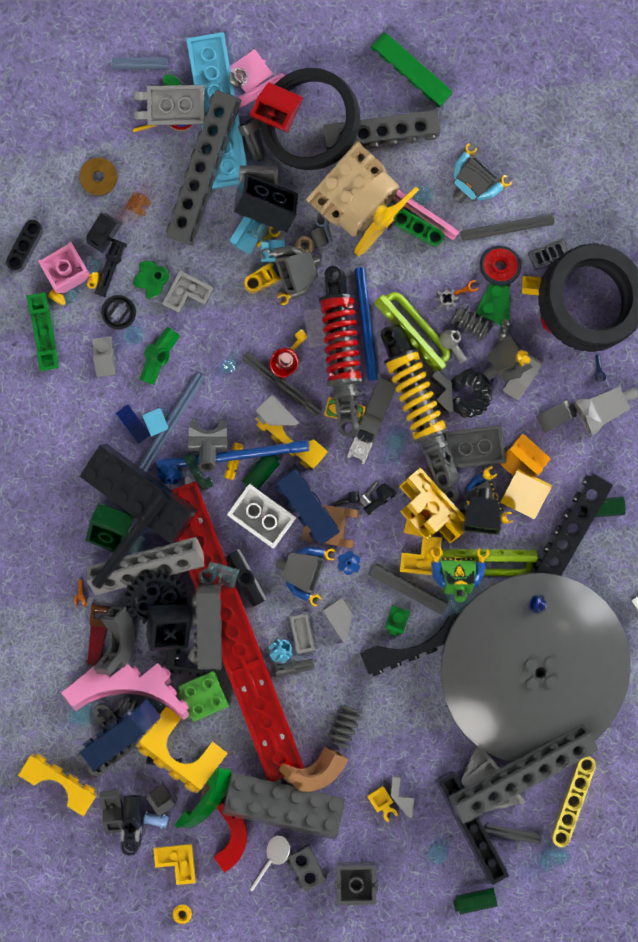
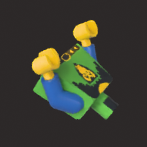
M433 548L430 549L428 554L433 558V561H431L433 579L440 587H443L444 593L454 594L456 602L465 601L466 594L472 593L473 588L479 585L484 576L486 565L484 559L489 555L488 549H486L484 557L480 555L481 548L477 550L478 561L474 557H441V548H437L438 554L435 556Z

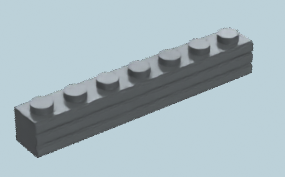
M379 564L372 567L369 576L441 615L444 614L448 606L446 600L435 598L436 595L431 592L429 594L426 593V590L422 587H415V584L411 581L407 583L404 581L405 578L399 575L398 577L394 576V572L383 570V566Z

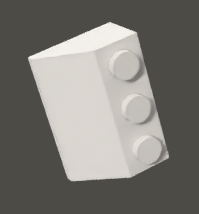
M251 484L247 486L227 514V516L273 549L296 519L295 516Z

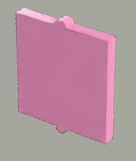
M255 49L230 66L235 83H238L245 93L273 75L265 64L266 61L262 60Z

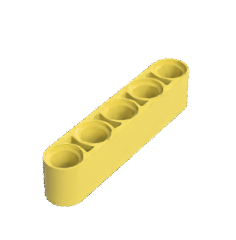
M590 756L576 762L554 823L551 839L558 847H565L570 842L592 780L596 763ZM586 759L590 760V767L583 769L581 763ZM578 778L584 779V784L581 787L575 786V781ZM571 796H577L578 802L575 805H569L568 803ZM566 814L571 815L569 823L562 822V817ZM562 832L565 834L563 841H556L555 838L558 833Z

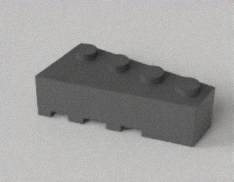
M198 584L196 595H193V606H196L197 614H193V625H197V632H194L193 635L194 644H197V651H194V663H198V669H221L222 667L221 584Z

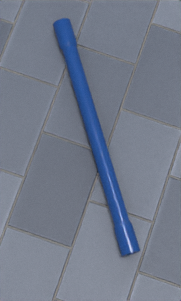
M302 440L287 444L216 453V463L285 453L310 451L309 441ZM199 455L157 460L158 471L161 470L163 465H176L178 468L198 465Z

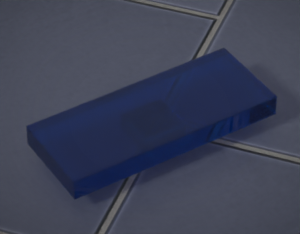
M126 405L116 413L138 444L150 436L148 430L129 405Z

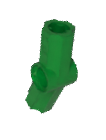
M167 327L155 344H150L146 347L144 352L146 362L140 380L155 385L161 366L168 362L170 357L169 351L180 338L177 332Z

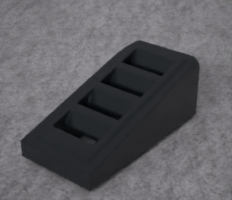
M563 238L528 252L535 271L552 264L561 256L556 245H560L563 254L568 251ZM551 247L553 248L556 254L555 258H553L551 251L549 249ZM544 250H546V252H547V254H548V257H549V259H550V260H548V261L546 260V258H545V256H544V253H543ZM537 253L540 254V257L543 261V263L541 264L539 263V260L536 256Z

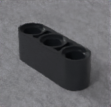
M29 220L25 223L6 259L7 267L15 273L24 270L43 234V227L38 221ZM32 225L38 226V231L35 234L29 233ZM23 242H29V248L26 251H21L20 249ZM14 259H20V265L17 268L11 266Z

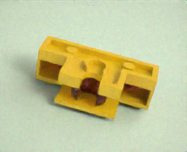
M421 467L399 486L411 500L400 512L425 540L439 531L449 543H452L465 532L462 531L465 516Z

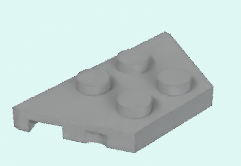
M476 745L460 781L467 787L499 770V767L486 751ZM517 794L491 810L517 804L521 805L525 803V800L520 794Z

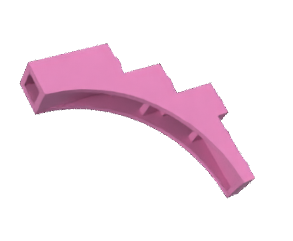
M128 663L112 676L111 674H97L91 668L61 692L75 712L90 702L103 697L118 694H134L149 697L163 703L176 712L183 721L190 716L187 711L189 709L188 705L183 699L179 701L176 698L177 692L169 685L171 683L169 677L171 673L165 666L161 667L158 663L142 676L135 666L131 668Z

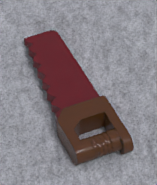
M96 603L91 605L88 665H96L100 661L101 650L104 649L102 645L105 644L104 639L107 633L101 619H94L95 613L106 614L112 606L95 605Z

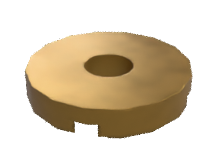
M100 157L92 158L85 162L79 174L80 183L84 190L95 196H104L110 193L118 180L114 165L107 159ZM96 172L104 174L101 182L94 181L93 176Z

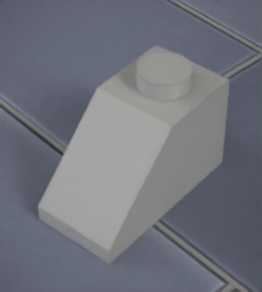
M273 395L255 410L258 413L256 418L263 425L265 423L269 426H297L299 424Z
M341 597L322 611L344 643L347 641L352 618L350 610L353 607L348 599L343 600Z

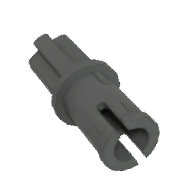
M313 659L292 660L289 663L276 664L275 669L279 670L276 671L277 677L293 673L297 675L299 672L313 670Z

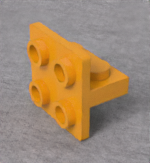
M522 434L505 452L506 463L500 465L512 476H514L518 468L536 477L543 471V468L551 458L527 436Z

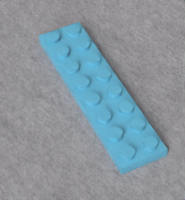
M224 32L186 39L194 85H205V114L209 111L210 97L215 93V90L235 96ZM223 108L218 111V117L223 116ZM238 113L212 190L239 185L240 166H247L243 139L238 129V125H240ZM214 127V128L212 129V131H211L212 136H214V135L217 134V132H218V128H217V127ZM211 145L206 147V154L211 152Z

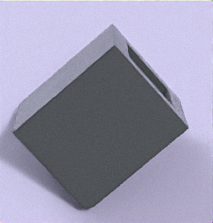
M164 785L159 786L146 796L158 816L176 804Z

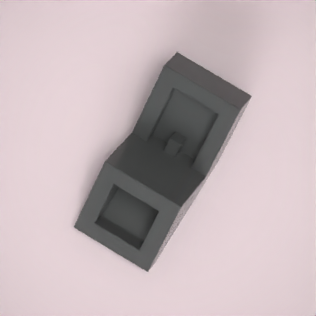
M436 370L429 378L443 391L435 398V401H437V405L443 411L449 414L453 411L452 383Z
M119 790L101 791L100 801L105 834L121 832L123 812Z

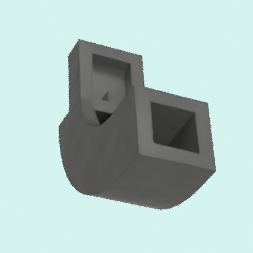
M112 606L101 618L109 632L110 640L107 652L93 668L97 674L110 675L116 670V667H125L132 656L135 644V629L133 620L126 607Z

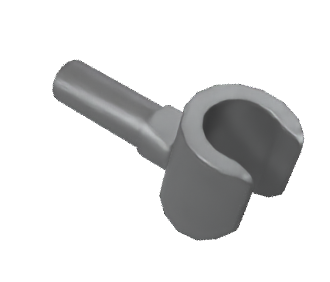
M374 481L369 490L359 498V503L363 507L372 502L368 496L377 487V482Z

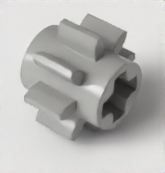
M445 287L443 293L437 291L440 298H436L435 302H440L439 309L446 307V311H449V306L456 307L454 300H458L459 297H454L455 289L450 292ZM444 295V296L446 297V296L450 295V296H451V298H450L451 303H450V302L444 303V302H443V299H444V298H443L442 296Z

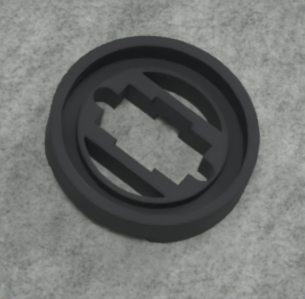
M114 295L104 302L101 315L109 327L122 330L134 322L136 308L128 297ZM116 302L115 305L113 306V308L111 309V311H110L109 314H108V308H109V306H110L112 303ZM120 303H126L125 307L127 309L118 322H112L111 315ZM130 311V316L127 319V321L121 323Z

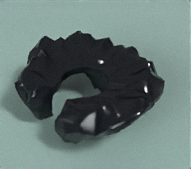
M470 368L451 379L454 391L470 386L476 393L472 401H464L459 397L453 399V410L463 418L469 419L476 415H482L483 411H486L487 407L490 406L493 395L492 387L487 381L488 378L483 373L475 372Z

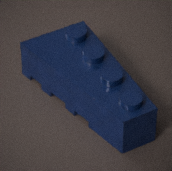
M294 464L276 477L278 484L276 489L282 496L286 495L289 500L287 504L292 511L296 510L300 515L298 519L304 527H309L311 530L309 534L314 542L319 541L322 545L340 532V528L327 509L322 507L320 499L314 491L310 490L309 483L305 477L300 476L298 473L299 469Z
M147 699L133 710L129 709L125 712L120 720H114L108 725V729L103 728L95 735V739L91 737L82 744L84 748L79 753L93 771L145 735L161 718L160 714Z

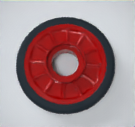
M494 246L483 253L480 259V271L488 282L500 286L508 285L518 278L521 272V261L517 253L511 248ZM502 261L506 268L499 270L496 268L495 263Z

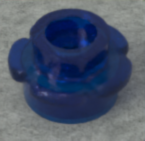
M534 595L529 603L530 610H533L536 614L544 611L547 604L544 596Z

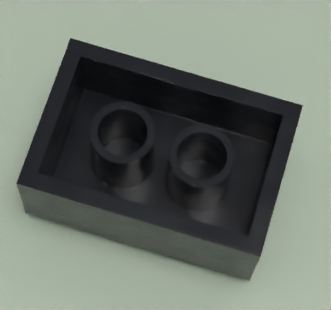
M245 173L236 190L234 212L240 216L248 217L258 223L266 224L276 230L287 233L296 217L298 193Z

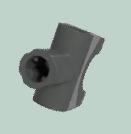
M192 419L189 427L188 451L199 452V469L210 472L216 468V452H227L226 419H220L218 426L210 431L201 429L198 419Z

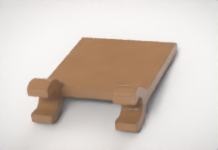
M322 505L340 528V532L324 544L353 548L354 541L343 538L347 517L358 518L359 510ZM308 526L303 528L302 540L314 542L309 534L311 530Z

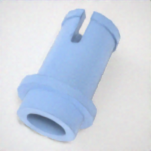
M145 813L144 824L159 826L160 829H163V827L167 828L169 816H166L164 813L160 816L153 813Z

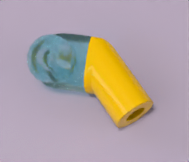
M92 260L87 265V270L90 273L87 286L90 289L96 288L100 277V263L97 260Z
M52 289L48 297L64 306L73 303L77 298V294L74 290H68V292L60 294Z

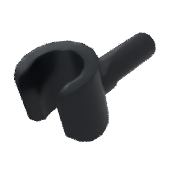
M348 492L347 499L333 502V506L358 502L359 493Z

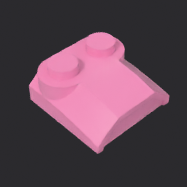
M69 242V244L44 259L38 260L56 293H65L86 281L90 275L72 242Z

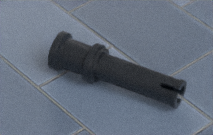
M112 238L109 252L105 255L107 260L94 292L103 297H106L117 264H120L122 261L121 256L124 247L128 245Z

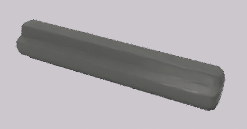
M491 824L485 825L488 835L536 844L541 842L540 833Z

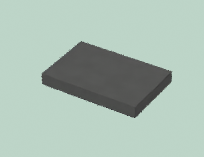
M502 425L447 431L445 433V441H448V449L453 457L456 469L506 463Z

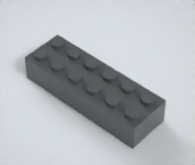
M232 773L226 791L222 814L334 840L338 837L345 799L314 791L303 792L293 786Z

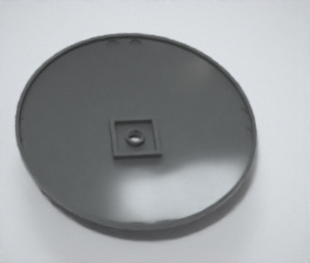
M527 573L509 577L494 583L476 595L463 608L451 626L441 658L442 691L447 707L456 724L481 749L511 762L582 724L592 732L594 740H597L618 714L625 699L630 678V653L627 638L620 621L610 606L585 585L564 576L548 573ZM543 667L545 670L544 675L536 677V669Z

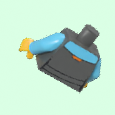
M470 143L466 145L465 152L461 154L454 166L453 176L455 180L453 183L459 189L453 195V198L459 203H462L467 197L472 201L475 199L482 201L493 198L503 188H507L512 184V181L509 184L504 183L503 179L507 175L499 179L474 156L477 148L474 151L468 150Z

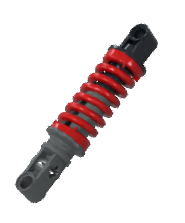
M329 266L324 273L326 296L319 298L321 312L325 314L322 317V322L326 324L323 327V333L327 336L323 340L328 345L324 351L329 355L326 357L325 362L330 365L326 369L327 374H329L326 385L334 389L332 398L336 399L335 410L338 431L344 436L354 437L359 432V410L356 398L359 397V392H357V385L363 382L361 372L355 371V366H359L360 361L354 360V356H358L359 351L353 350V346H357L359 343L358 340H352V336L357 335L358 332L348 328V326L357 324L356 320H348L347 317L356 314L354 309L347 310V307L353 308L355 295L347 294L345 272L337 266ZM338 271V278L332 280V274ZM348 423H351L352 430L349 433H347L345 431V426Z

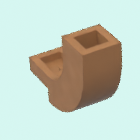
M325 746L317 761L311 766L298 769L282 763L279 771L285 775L284 779L289 781L299 791L312 792L322 789L333 782L340 775L349 759L339 751Z

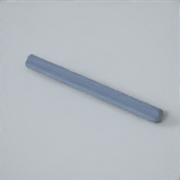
M194 374L166 420L169 429L157 434L139 463L138 467L145 472L150 468L203 382L204 377L202 375Z

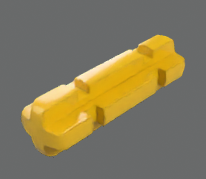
M236 442L233 444V451L243 449L242 444ZM240 460L228 461V470L225 471L224 475L226 479L234 480L235 470H237Z

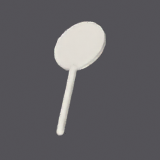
M275 836L269 841L266 851L269 860L251 886L250 891L255 889L271 863L280 865L287 860L290 846L285 837Z

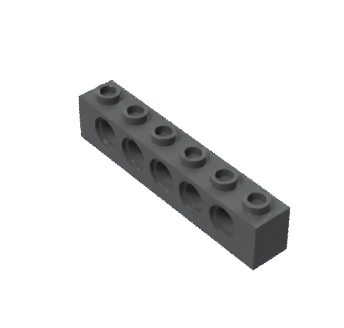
M438 110L360 120L358 133L366 131L369 136L366 139H361L357 134L352 147L357 142L362 146L368 145L369 148L380 147L381 143H387L388 146H392L406 140V143L417 142L419 138H425L426 141L435 140L441 133ZM345 122L323 125L326 151L339 139ZM421 123L425 126V130L419 132L415 129V125ZM404 126L406 132L399 134L396 132V127ZM384 128L387 131V135L381 137L377 134V130Z

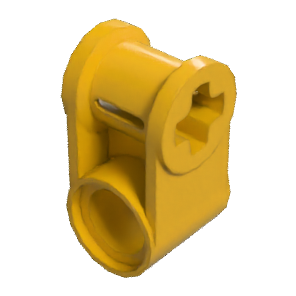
M271 262L248 275L244 282L245 290L254 294L279 282L281 277L276 274L273 268L274 264ZM250 280H256L258 287L254 289L249 288L247 283Z

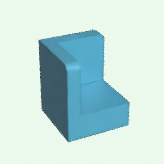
M262 239L261 250L267 248L273 251V248L285 246V240ZM263 251L262 255L265 259L261 258V262H276L274 256H270L267 251Z
M161 408L142 415L151 437L169 429Z

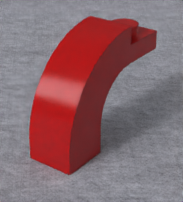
M222 801L217 806V810L229 825L231 838L224 848L214 854L213 858L225 873L242 857L247 843L248 832L245 819L222 814L224 801Z

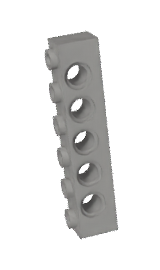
M190 538L125 556L101 589L94 587L91 582L106 562L88 566L87 582L95 595L125 588L127 585L132 586L131 580L138 581L137 575L144 577L145 571L150 575L152 570L155 571V574H158L159 570L162 569L163 574L170 571V575L203 567L204 552L197 538Z

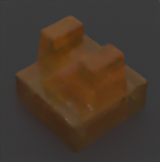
M133 192L125 209L145 216L146 212L142 210V206L144 204L150 206L152 203L145 195Z

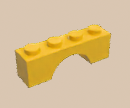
M255 418L258 421L256 425L263 432L268 430L272 433L270 438L277 444L281 442L283 444L294 442L287 437L283 426H269L267 423L263 425ZM314 439L309 441L310 451L289 453L292 457L297 455L301 459L299 463L307 470L310 467L314 469L328 453Z
M41 754L30 755L18 776L33 785L44 780L59 782L67 792V806L84 816L98 795L95 793L96 789L88 784L85 786L78 782L79 778L72 774L66 775L57 764L53 763V765L45 762L47 759Z

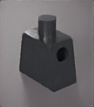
M100 213L86 236L87 244L104 253L111 242V238L113 239L122 223L107 213Z
M480 488L479 497H471L462 531L499 535L501 530L499 500L490 498V489Z

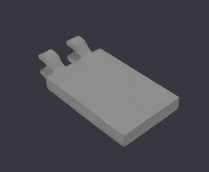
M205 85L147 86V92H134V100H147V111H134V119L147 120L148 125L204 124Z

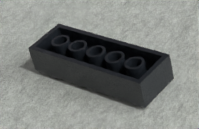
M108 444L99 445L79 476L137 519L141 517L159 492L165 494L168 498L167 502L148 527L171 544L178 542L198 512V509Z

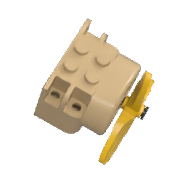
M357 142L309 195L306 201L333 225L342 227L352 237L360 235L367 229L354 250V253L359 257L373 245L385 229L390 231L397 222L394 221V217L419 191V188L415 186L396 204L387 207L397 194L399 185L388 175L382 163Z

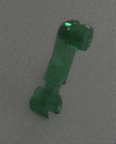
M191 453L186 454L184 461L187 466H190V471L200 488L208 490V488L213 487L211 478L207 477L204 479L201 470L195 464V455H191Z

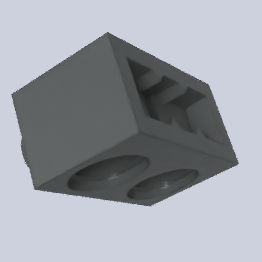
M309 844L289 854L288 866L291 871L295 870L298 876L295 878L300 888H304L305 892L326 882V877ZM303 855L307 861L304 864H298L296 858ZM307 873H313L315 879L309 882L304 876Z

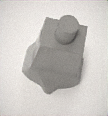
M617 387L594 398L580 399L572 403L587 434L593 436L599 432L604 424L630 410L628 402L638 398V393L634 387L624 392L621 391L620 387Z

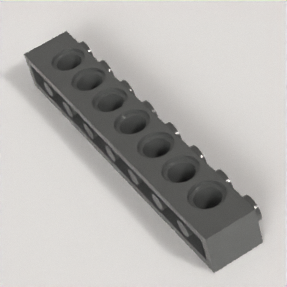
M215 90V93L210 97V108L204 115V126L197 136L198 144L196 149L192 151V161L190 167L186 169L185 182L178 193V203L173 207L172 221L169 222L166 228V237L193 246L242 101L238 97ZM223 108V116L218 117V111ZM214 127H217V128H218L217 134L214 135V136H212V134H211L212 129H213ZM208 145H211V152L209 154H206V147ZM205 163V170L200 173L199 167ZM199 182V188L194 191V183ZM192 200V208L187 209V202ZM186 218L187 224L182 228L181 220Z
M582 724L449 796L455 814L463 824L471 821L484 812H488L495 806L506 802L517 794L523 793L528 788L541 783V781L590 756L598 751L592 732Z

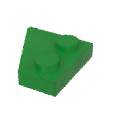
M490 283L476 310V314L482 315L483 318L502 327V321L504 319L509 320V287Z

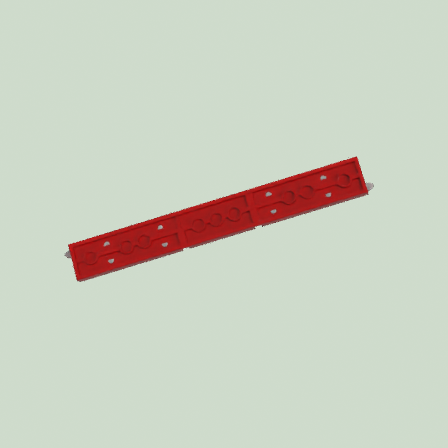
M186 477V485L171 491L198 509V512L178 542L196 537L204 552V566L189 570L196 591L198 584H204L199 578L202 570L211 568L216 572V579L211 584H221L222 660L268 781L281 784L280 779L285 776L279 771L282 763L298 769H304L305 766L264 662L241 597L237 591L235 581L197 481L192 482L189 477ZM206 574V578L210 577L211 574Z

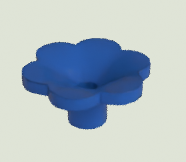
M163 465L158 472V477L162 479L164 484H177L178 480L182 478V472L178 471L176 465Z
M347 551L338 557V569L340 571H344L346 575L359 571L360 557L358 555H354L352 551Z

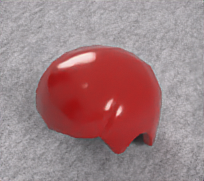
M279 348L271 355L269 363L271 372L277 377L287 378L296 372L299 358L297 353L291 348Z

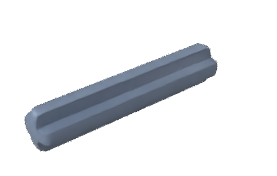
M112 58V68L167 69L168 59Z

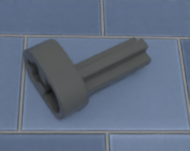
M252 118L238 125L241 136H245L253 160L258 161L264 158L255 135V131L260 129V121Z

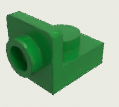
M392 606L385 624V628L388 629L387 633L398 636L399 633L403 634L410 612Z

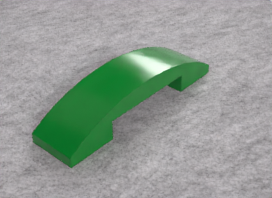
M46 292L27 295L29 314L32 319L37 347L39 370L59 368L58 354Z
M216 768L207 780L210 789L193 811H184L175 823L176 828L195 827L214 812L228 788L232 772L230 769Z

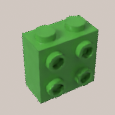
M215 670L178 686L177 694L179 699H183L188 705L189 709L187 711L190 715L188 719L192 718L193 722L230 705Z

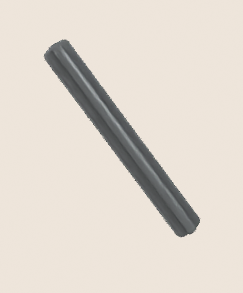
M553 214L466 229L462 230L460 235L462 241L553 225L554 216Z
M250 352L244 355L243 361L313 416L319 415L322 409L282 377H277L268 366Z

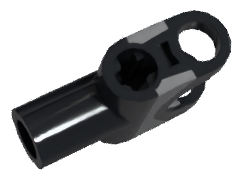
M124 795L121 851L127 856H133L137 853L142 841L141 796ZM127 842L134 843L135 847L128 846Z

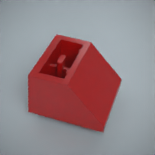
M268 82L257 97L250 116L288 133L303 101V97Z

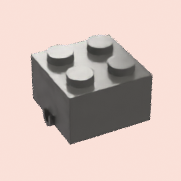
M336 862L337 881H335V889H337V905H376L378 880H376L375 862Z

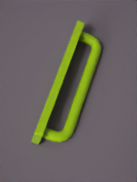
M392 292L386 296L382 294L374 302L377 308L392 325L402 326L409 344L414 349H418V354L433 371L438 370L441 372L446 367L445 363L450 359V349L442 346L440 337L403 295L397 292ZM392 300H397L443 352L442 357H439L394 307L391 303Z
M442 549L441 557H474L476 561L479 560L476 553L478 549ZM480 549L482 557L486 555V549ZM488 549L489 555L484 561L526 562V567L523 569H485L484 576H516L531 573L534 562L538 561L537 551Z

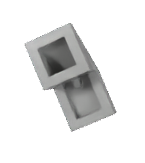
M529 354L527 357L530 358L532 368L524 372L521 378L509 380L503 389L505 393L518 401L543 364Z
M392 775L390 795L408 818H412L414 797L399 795L400 776Z

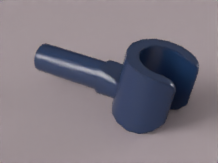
M595 355L596 372L594 379L598 382L597 375L602 373L603 381H605L606 374L602 372L600 355Z

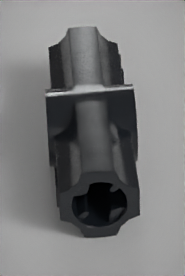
M238 549L226 556L225 558L252 607L266 601L267 597L241 550ZM243 573L251 575L252 580L250 583L242 582L241 576Z

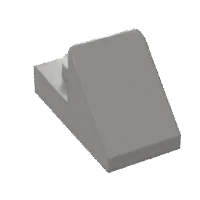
M112 337L92 339L93 361L97 377L116 375Z

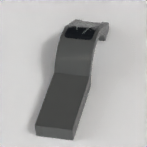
M379 378L359 426V432L355 436L348 452V458L353 456L362 460L361 463L365 464L397 384Z

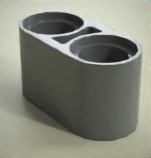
M567 399L537 415L536 418L544 433L577 415Z

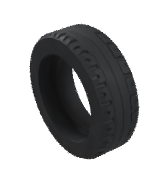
M583 244L565 252L545 271L538 291L539 310L548 330L558 340H561L563 344L580 351H603L624 341L638 328V267L623 252L604 244ZM584 266L595 267L607 273L616 283L621 295V312L617 320L609 327L592 330L579 324L569 314L563 299V285L566 278L574 270Z

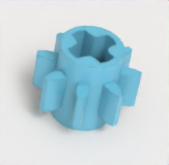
M276 639L268 647L270 649V658L275 662L281 661L284 664L293 655L291 653L292 647L286 640L280 641Z

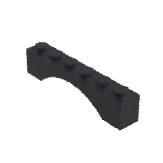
M460 612L448 616L444 625L434 636L417 646L393 649L376 645L361 651L360 654L368 674L377 676L384 672V668L390 666L391 669L401 666V662L408 659L411 662L420 658L419 654L426 652L428 655L436 652L437 647L445 644L450 628Z

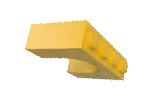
M166 706L160 714L161 718L142 737L136 746L142 755L150 756L154 759L155 765L168 770L169 775L173 779L181 780L185 783V788L191 792L195 791L198 793L228 753L212 741L197 761L190 764L175 761L168 753L167 739L171 731L181 720V717Z

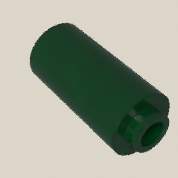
M276 455L262 456L241 482L246 486L251 484L259 490L280 465L277 462L280 458Z
M606 497L595 518L625 515L624 497ZM581 506V513L585 515L587 508Z
M494 888L457 895L456 900H453L455 912L459 911L460 915L498 907Z

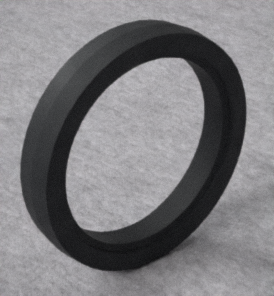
M303 68L285 75L274 85L288 91L308 82H322L334 87L341 95L346 109L345 126L339 139L331 148L319 155L300 157L287 152L277 138L274 127L260 121V128L267 147L281 162L300 170H319L336 163L350 150L359 131L360 109L355 94L342 78L324 69Z

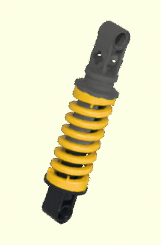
M393 325L382 329L380 336L389 358L384 361V364H386L390 374L397 373L391 380L393 383H400L396 386L395 391L403 393L399 397V401L406 402L402 409L404 412H410L406 416V420L414 422L409 427L411 431H416L412 433L414 443H421L423 447L422 452L426 455L428 466L432 471L436 485L441 489L453 486L458 483L459 474L448 449V441H445L443 435L448 431V428H446L443 420H437L436 418L440 416L441 412L440 410H433V407L437 405V401H430L429 399L434 394L433 391H426L430 383L428 381L420 383L419 381L426 377V372L424 371L416 373V370L423 366L422 362H412V360L417 361L420 359L418 349L410 348L402 326Z

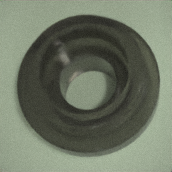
M234 68L229 74V79L233 85L242 87L248 81V73L243 68Z

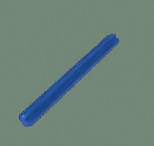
M364 267L355 268V278L367 379L373 381L378 379L366 273Z

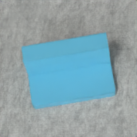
M243 217L229 242L245 253L250 254L268 225L258 223L248 217Z

